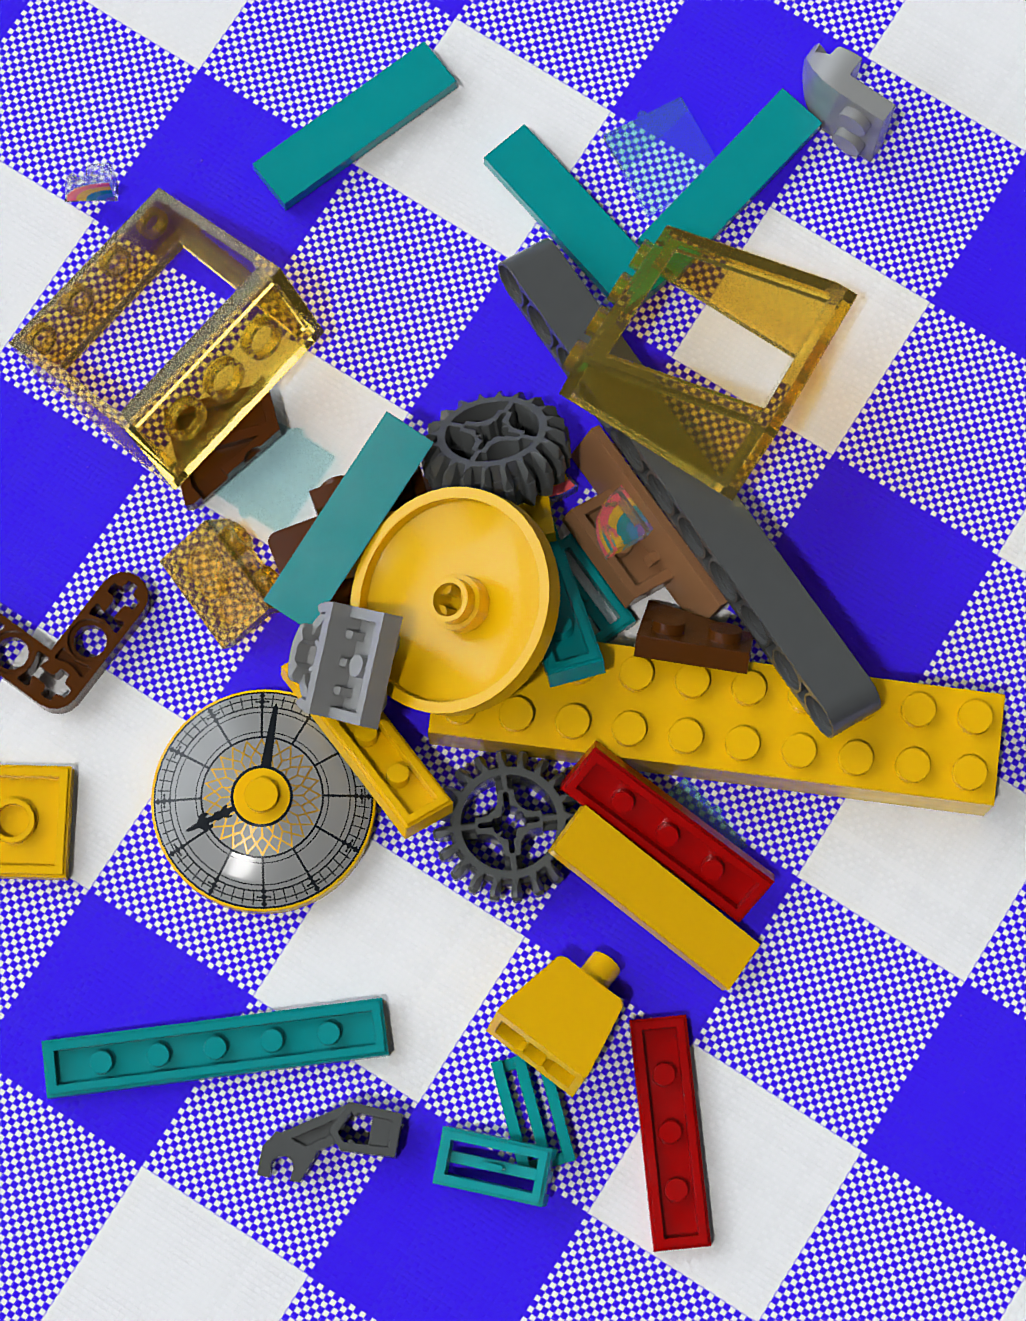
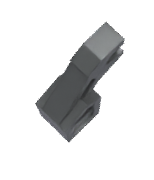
M348 1102V1104L284 1132L276 1131L262 1146L257 1175L271 1178L272 1166L275 1160L280 1157H288L293 1163L290 1181L302 1183L318 1152L336 1144L340 1151L345 1153L397 1159L404 1115ZM353 1115L356 1118H360L362 1115L373 1118L368 1145L356 1144L352 1139L344 1142L340 1133L346 1130L347 1123Z

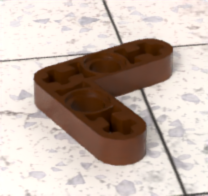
M119 572L111 575L102 583L51 650L0 613V625L4 627L0 630V650L2 646L11 641L23 642L29 650L28 659L20 668L6 669L0 665V678L50 713L64 714L72 711L84 699L147 617L151 609L152 598L146 584L139 576L129 572ZM133 587L136 589L133 595L138 604L134 609L124 606L113 619L116 624L122 626L115 633L105 620L95 615L99 610H103L105 615L109 617L117 606V602L113 597L114 592L119 589L121 592L126 593ZM88 629H98L107 638L104 651L95 657H84L76 649V641L79 635ZM42 657L48 659V661L40 665L46 674L56 680L61 679L64 674L68 676L65 683L70 692L65 698L56 694L51 700L47 699L50 691L42 681L33 675ZM30 676H32L29 685H25L24 683H22L23 681L27 680Z

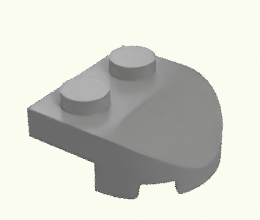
M818 43L807 54L803 65V94L808 111L822 122L821 129L832 136L834 144L840 150L850 156L856 157L860 155L871 162L883 146L896 105L857 80L862 57L841 46L835 48L831 54H827L820 43Z
M323 602L318 605L320 615L312 624H301L292 642L288 662V678L299 684L302 695L296 704L302 711L308 714L328 717L378 730L381 713L387 703V686L393 659L400 644L399 632L403 617L337 602Z

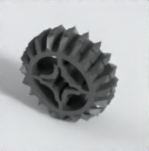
M499 391L495 397L484 398L479 394L478 399L470 403L460 400L455 411H441L440 421L428 424V435L426 437L434 443L421 462L424 477L428 479L429 487L432 490L447 487H471L498 495L516 505L525 503L535 506L536 496L553 495V485L565 482V471L570 468L572 454L568 428L564 424V419L558 415L555 406H545L541 397L527 400L523 392H518L512 397H506L502 391Z
M501 750L496 752L497 768L489 770L486 760L482 756H478L474 759L475 769L478 773L477 777L473 779L463 768H459L455 772L456 779L464 787L462 791L452 786L445 785L443 787L444 791L454 802L453 813L440 819V821L449 822L450 826L434 829L433 837L435 841L439 842L452 841V845L443 848L438 855L442 863L450 862L457 858L460 859L461 862L451 871V877L454 881L463 879L469 872L474 875L468 887L469 893L477 895L484 882L491 883L490 901L497 903L501 898L502 886H511L513 902L521 903L523 898L521 885L529 883L533 894L539 898L545 892L540 877L546 875L557 886L563 882L561 872L554 866L557 862L562 863L548 852L533 865L522 868L521 848L529 838L541 836L544 831L557 830L555 842L576 812H566V809L575 805L577 801L566 793L558 794L561 782L566 777L563 772L556 774L549 781L544 779L549 769L550 763L548 760L542 758L537 763L533 772L526 769L528 753L520 751L517 756V767L507 766L506 753ZM513 784L522 785L534 790L544 798L553 813L542 814L541 810L530 811L522 808L516 801ZM496 786L497 805L494 810L486 816L475 818V822L462 823L465 812L471 802L483 791ZM504 801H508L510 815H515V823L522 820L525 825L517 828L516 838H514V853L509 851L508 839L503 838V830L497 834L493 827H498L502 824ZM477 839L478 843L488 842L498 846L502 851L506 870L495 869L479 861L470 852L465 841Z

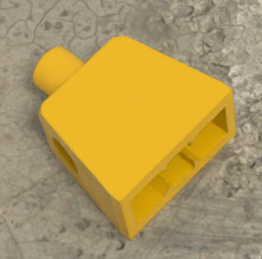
M598 951L593 952L581 968L567 957L558 956L500 1006L486 1032L573 1098L589 1075L624 1006L622 1000L608 989L620 974V968L612 958Z

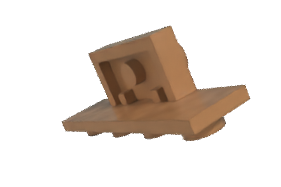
M600 425L591 428L572 452L571 458L598 495L572 508L562 519L563 523L625 609L666 587L682 610L712 619L728 601L657 505L651 493L627 464L616 444L611 442ZM614 497L642 537L606 556L597 536V518L605 503Z

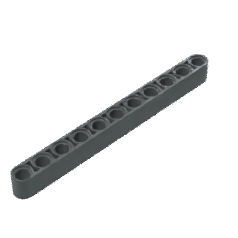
M544 238L501 261L498 264V272L511 299L818 729L825 736L833 738L881 708V700L876 687L553 241L549 238Z

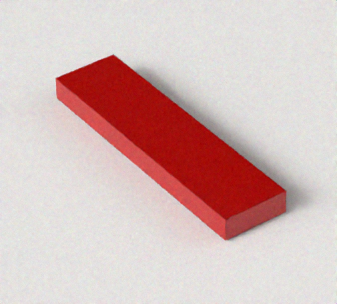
M597 740L561 782L560 789L582 806H588L650 857L737 922L744 918L775 882V876L772 872Z
M686 1015L629 1020L653 1252L711 1246Z

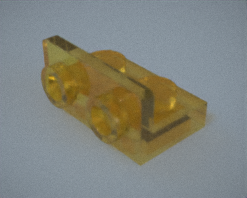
M230 519L205 520L162 558L160 563L221 648L226 649L233 648L270 614L281 613L263 601L279 575L271 567L262 563L252 549L253 540L244 527Z

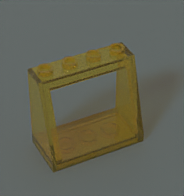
M158 188L26 324L9 344L34 374L160 480L176 490L321 337L324 330L280 267L161 188ZM184 248L236 291L119 412L90 391L66 370Z
M667 225L655 244L648 239H645L629 264V267L636 271L635 274L631 276L624 271L607 298L609 302L614 304L612 309L610 310L603 305L599 307L584 334L592 338L587 344L578 339L561 367L569 372L570 375L559 394L733 501L780 430L855 301L857 294L837 282ZM660 276L791 356L762 407L609 354Z

